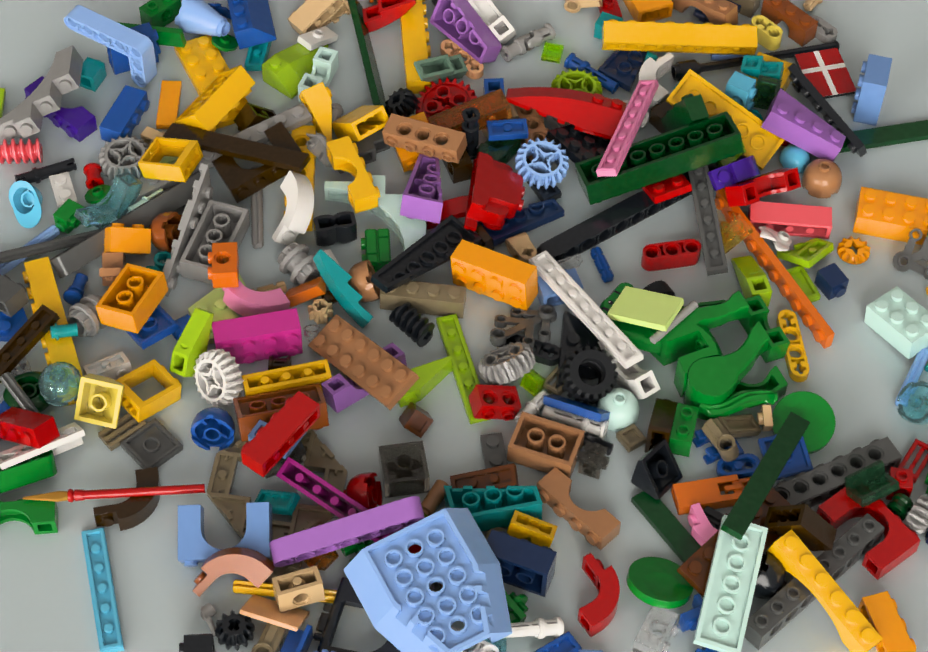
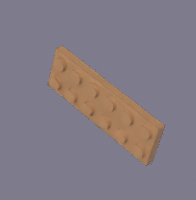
M337 314L308 344L315 353L323 359H327L328 363L389 410L398 403L419 379L415 372Z

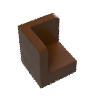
M410 402L399 417L402 426L422 438L434 421L427 411L413 402Z

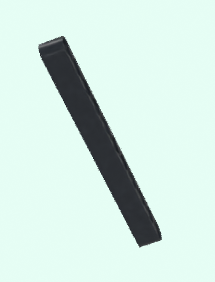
M717 162L708 164L709 171L721 167ZM688 172L682 173L690 182ZM644 190L542 243L536 249L537 255L546 250L560 265L691 195L692 191L654 204Z

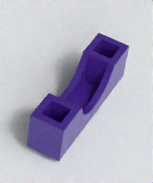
M43 76L24 88L26 98L39 86L44 79ZM82 106L77 108L60 107V110L43 116L49 118L56 127L62 128L69 137L75 138L79 142L97 130L95 116Z

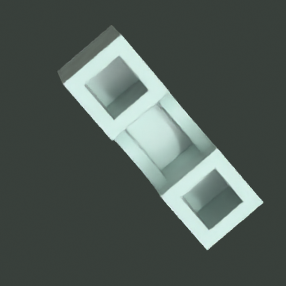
M322 46L319 47L313 58L311 74L305 73L298 84V101L302 103L299 98L301 91L323 82L325 87L329 86L339 68L338 51Z

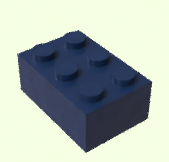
M491 530L487 542L500 563L503 583L545 597L554 577L557 552L546 546L541 547L532 544L526 539L512 537L506 532Z

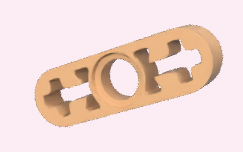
M451 39L441 42V55L448 54V57L461 54V57L467 59L464 61L468 69L465 74L467 77L476 80L483 76V64L476 61Z

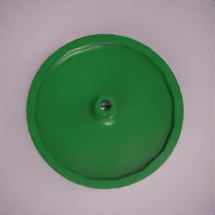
M798 391L786 395L777 403L772 414L773 435L778 434L788 415L792 412L810 422L803 434L808 454L820 451L829 443L835 431L836 421L834 412L825 399L812 392Z
M643 557L634 561L629 567L626 581L630 591L641 601L649 605L667 609L678 608L690 600L693 592V587L677 572L680 565L673 561L660 557Z

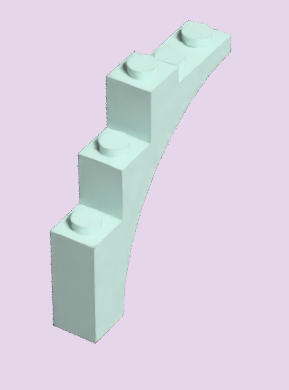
M372 175L373 185L378 187L380 198H378V207L368 211L381 218L393 230L400 241L403 251H405L426 235V221L410 219L400 215L403 194H386V176ZM325 181V200L350 204L348 200V185L353 181Z

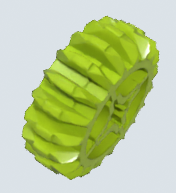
M569 68L567 72L562 71L560 75L557 74L551 83L552 88L572 89L601 95L603 92L601 82L598 81L597 76L593 77L592 72L587 74L585 69L583 71H578V69L572 71Z

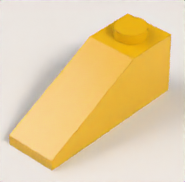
M321 82L301 91L299 98L312 115L313 121L311 122L313 125H316L317 133L324 135L329 142L332 141V94L330 89Z

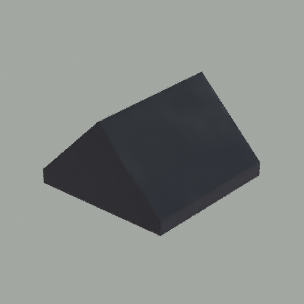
M666 438L660 440L638 460L631 479L632 484L655 500L660 499L672 488V484H676L683 477Z

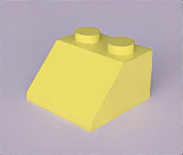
M91 373L82 376L74 420L116 429L124 385L112 378Z

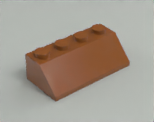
M316 383L233 398L241 441H248V435L258 421L262 420L268 423L272 415L284 407L286 400L291 396L293 397L298 391L320 404V417L309 429L318 430L329 426L326 400L320 384Z

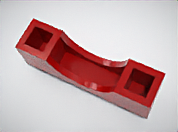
M798 167L777 169L726 186L725 192L728 207L747 206L759 202L761 197L788 192L801 187Z

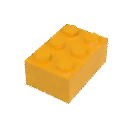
M127 263L96 305L100 323L138 334L168 292L164 272Z

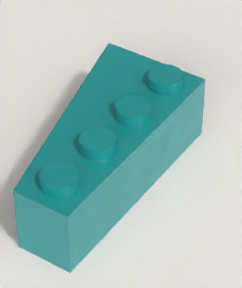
M444 485V503L446 508H468L481 532L496 527H508L515 510L542 520V500L537 486H507L506 489H498L495 486H486V488H472V486L452 488V486Z

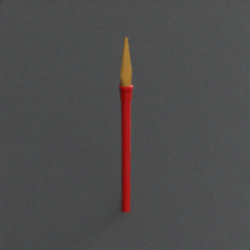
M205 484L100 490L75 489L74 491L73 489H68V491H55L26 496L22 499L53 502L68 500V502H73L74 500L83 501L85 499L205 493Z

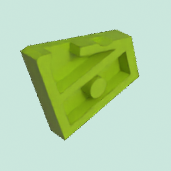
M814 238L804 243L793 245V250L777 251V258L803 266L804 268H811L832 252L834 246L832 242Z

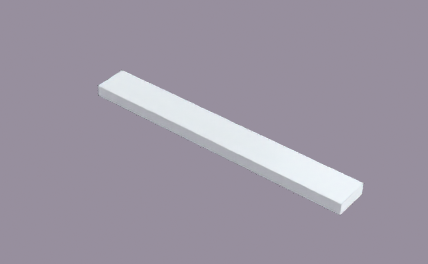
M546 250L529 259V264L537 266L538 275L625 369L643 360L642 352Z

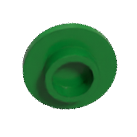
M229 34L224 37L212 36V44L220 51H234L238 47L236 38Z
M106 184L95 186L85 194V200L89 204L104 203L111 196L113 190L111 186Z

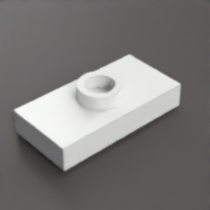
M323 26L299 35L297 42L311 51L337 41L338 35L328 27Z

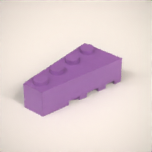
M781 88L771 102L761 125V128L818 158L832 161L841 151L846 136Z
M419 154L402 196L400 215L410 219H420L440 224L443 199L439 158Z

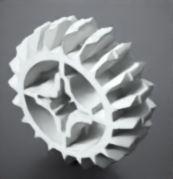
M211 349L199 355V358L195 360L196 365L193 369L196 373L193 376L196 378L194 384L198 386L197 392L202 394L201 398L206 399V403L212 404L213 407H226L233 404V398L240 397V391L244 389L241 385L244 382L241 378L243 372L238 368L240 364H236L235 357H231L230 352H225L224 349Z

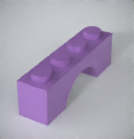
M393 342L383 347L385 351L407 366L405 353ZM340 373L321 383L326 403L336 413L369 395L352 380L343 377Z

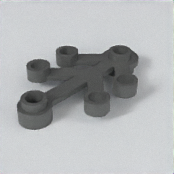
M916 228L909 232V240L904 250L896 253L893 257V266L901 272L910 269L923 275L928 280V268L915 262L921 259L928 262V233L920 251L912 254L916 241H919L923 235L922 231ZM913 232H918V239L913 238ZM901 258H905L907 260L906 265L901 264Z
M542 305L539 307V310L527 311L514 307L511 309L510 317L504 315H497L495 317L494 325L497 328L490 331V342L495 347H502L508 338L525 331V337L522 339V342L529 344L530 348L533 349L535 345V339L533 338L534 326L542 322L541 329L538 331V340L541 342L550 341L551 331L549 327L550 323L557 319V312L551 305ZM507 324H508V325H516V326H514V327H512V328H509V329H507V330L502 329V328H505V327L507 326Z

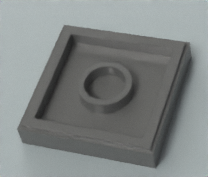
M156 418L120 443L123 450L142 469L160 467L183 450V445Z

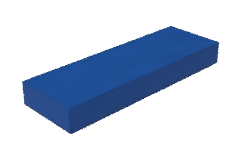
M556 394L546 395L543 398L544 405L597 422L609 419L610 412Z

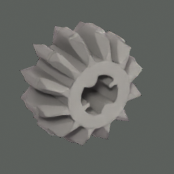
M925 495L919 496L904 520V524L910 530L919 534L924 533L928 528V497Z

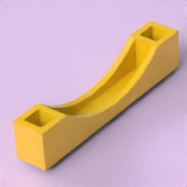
M792 529L771 545L767 551L782 563L785 571L797 578L818 599L832 619L842 642L850 652H868L883 639Z

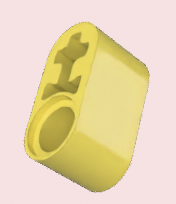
M763 15L754 16L751 20V25L757 26V43L770 51L779 49L783 30Z

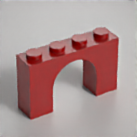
M855 479L819 505L816 512L835 529L852 518H863L867 513L885 527L883 531L885 539L869 550L862 562V565L877 580L914 554L921 541L916 532L910 530L902 522L901 518L891 512L884 501L878 499L871 492L870 488L859 479Z

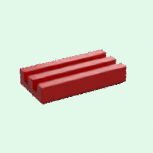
M915 439L898 468H904L917 446H920L921 449L908 468L914 469L925 450L928 451V444ZM928 453L916 473H913V483H916L928 464Z

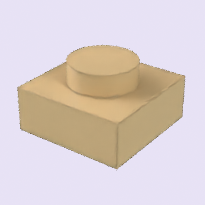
M762 405L760 412H757L758 425H762V432L771 431L773 428L771 405Z

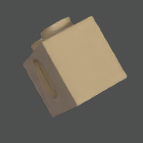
M317 565L272 578L274 596L280 613L325 600L323 582Z

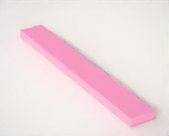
M639 80L597 167V177L618 175L659 87L658 80Z

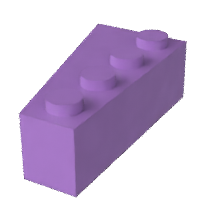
M438 0L429 22L480 64L495 62L502 44L467 0Z

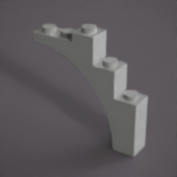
M73 45L56 52L53 64L39 86L21 104L0 118V143H3V139L7 141L20 135L26 138L40 132L43 116L60 110L62 95L80 87L83 59Z

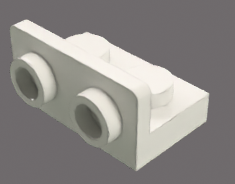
M123 351L82 367L85 375L91 373L109 377L113 380H117L133 371L131 363Z

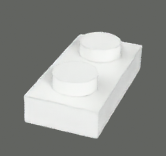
M69 172L49 176L58 209L68 199L78 203Z

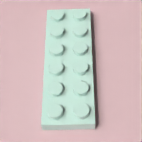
M724 514L721 520L693 644L719 652H741L768 528L751 523L743 538L739 540L721 530L722 524L728 516Z

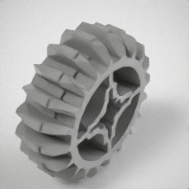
M128 135L125 138L119 136L116 140L111 138V143L105 142V146L101 148L98 156L99 165L104 176H107L109 181L114 179L116 183L122 181L124 184L126 181L133 182L134 179L141 178L143 175L138 162L148 149V143H144L142 138L137 139L136 136L130 138Z
M511 342L508 345L504 344L502 347H497V349L486 354L480 360L478 369L481 379L487 385H503L504 383L516 381L518 378L523 377L524 374L529 373L534 368L536 361L534 352L529 344L525 342Z

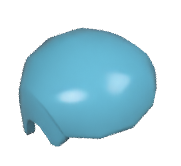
M793 144L787 145L780 152L779 161L783 168L798 167L799 174L803 173L805 167L811 162L810 154Z

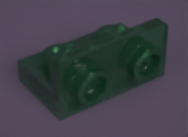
M759 75L756 85L757 93L753 100L755 102L754 107L768 110L771 102L780 90L782 80Z

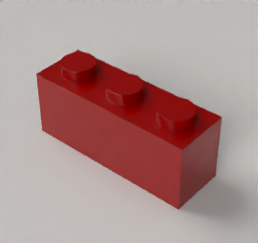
M11 407L0 414V439L40 449L60 436L53 416Z

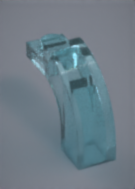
M130 172L115 175L107 195L95 205L76 209L74 217L86 227L95 226L98 229H102L129 211L128 207L135 203L143 183Z

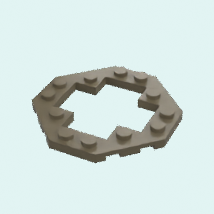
M308 429L294 450L307 451L304 467L310 471L323 472V480L343 492L348 476L347 470L338 463L329 448L318 439L314 430ZM240 439L226 451L223 449L216 453L207 488V496L242 539L246 532V503H251V497L231 495L238 461L242 462L241 449L248 442H242ZM297 504L291 522L272 520V540L322 525L336 515L319 504L318 506Z

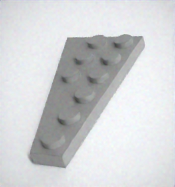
M200 164L199 181H194L192 199L187 200L177 228L180 230L178 240H173L171 259H166L162 271L168 286V292L165 295L167 297L171 290L175 289L179 273L181 274L179 261L209 200H213V187H211L208 164Z

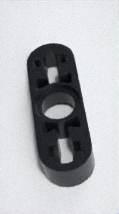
M516 334L508 338L505 345L510 342L522 343L524 336ZM535 340V361L548 366L557 365L560 348L554 344Z

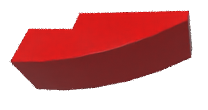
M378 0L377 5L362 9L366 28L369 32H372L394 22L407 13L416 4V0Z

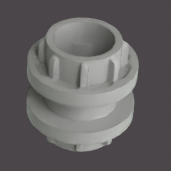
M297 242L286 246L279 254L277 260L280 264L279 270L283 274L292 273L290 281L295 285L311 281L319 275L313 260L316 254L308 256L309 247L304 243L299 245Z
M86 295L79 303H75L69 308L67 322L68 324L77 323L78 336L94 337L99 333L100 329L107 327V325L100 323L96 310V305L102 296Z

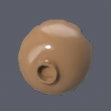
M823 158L810 162L805 167L801 178L803 189L805 187L808 190V194L816 198H830L832 194H837L842 183V173L838 165L832 160Z
M370 260L354 264L348 272L352 276L348 284L362 296L360 302L365 303L380 299V288L370 281L372 275L376 273Z

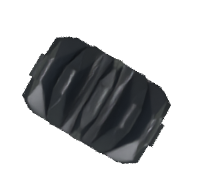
M400 88L398 91L394 90L393 94L389 96V100L385 102V110L389 116L393 113L410 117L411 114H415L414 110L418 108V99L411 90Z
M231 610L229 616L223 613L222 620H217L215 636L218 638V643L220 645L225 644L227 650L232 646H235L237 651L240 648L239 645L247 647L248 641L253 640V632L255 631V626L251 623V617L239 613L235 614L233 610Z

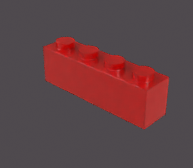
M300 391L293 397H289L284 407L272 415L266 426H262L257 431L256 436L250 442L244 444L241 449L242 464L264 478L319 419L320 404Z

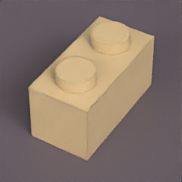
M147 126L140 135L144 143H148L150 146L155 137H163L165 133Z

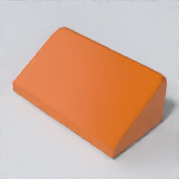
M320 276L288 289L285 295L290 301L289 307H294L326 294V284Z

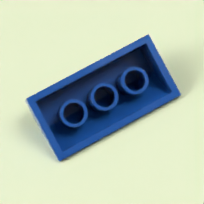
M227 0L239 49L277 40L268 0Z

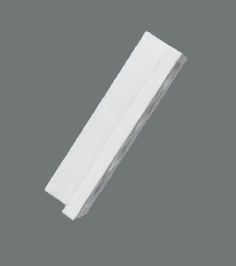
M73 422L58 428L60 436L40 449L19 444L0 452V469H6L49 450H52L54 456L80 446L84 444L82 437L85 436L84 430L77 423Z

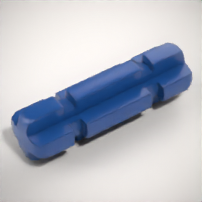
M600 247L592 248L590 254L592 259L595 260L594 263L599 274L602 275L603 282L613 281L614 274L603 255L602 249Z

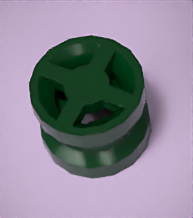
M895 493L891 499L892 502H889L886 506L903 521L907 516V512L913 507V502L905 494Z

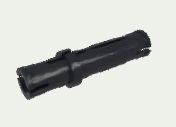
M74 158L42 168L37 169L35 167L32 168V171L14 176L16 182L22 180L28 183L36 182L37 184L51 175L77 170L76 163L74 164Z

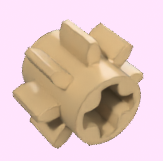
M325 298L314 299L313 304L308 305L309 320H314L317 325L327 324L329 317H334L332 302L328 303Z

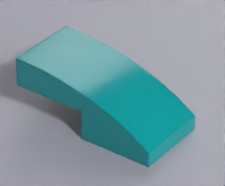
M744 55L741 65V72L770 81H781L784 70L783 62L764 61L763 56Z

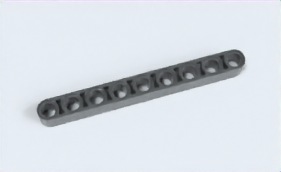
M200 171L190 175L186 182H178L112 223H123L124 227L132 228V224H142L144 228L149 227L152 220L158 214L168 211L174 212L185 205L188 199H192V186L195 180L199 181ZM112 223L50 260L60 279L104 253L105 228L112 227Z

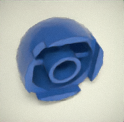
M205 408L197 413L193 419L191 438L198 447L205 450H210V446L220 447L219 450H223L234 441L235 423L233 418L226 410L221 408Z

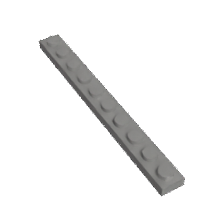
M301 103L232 136L266 143L268 139L264 131L277 123L282 122L288 132L313 121L304 103ZM201 150L203 158L192 174L199 171L201 163L208 164L209 169L213 168L212 161L222 156V154ZM141 177L124 185L123 189L133 205L139 202L143 196L148 197L157 190L168 189L178 182Z

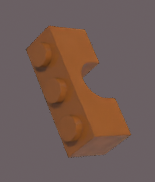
M763 0L761 15L776 25L784 21L789 28L788 37L803 47L815 38L818 26L817 20L788 0Z

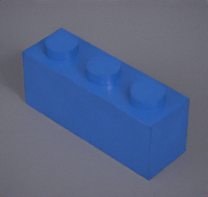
M127 85L124 86L99 126L102 140L111 142V138L116 140L119 136L125 138L127 135L131 138L133 129L136 125H139L141 116L149 108L150 101L148 100L147 91Z

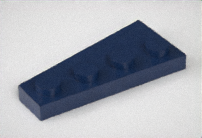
M549 199L529 204L527 208L517 211L512 219L505 218V223L501 230L488 229L480 221L477 222V226H483L492 238L493 246L505 242L510 237L523 232H529L565 215L564 209L555 199Z

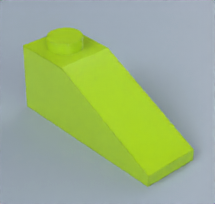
M448 356L412 368L411 370L419 376V379L398 401L400 408L409 405L410 402L415 404L421 401L452 371V357Z

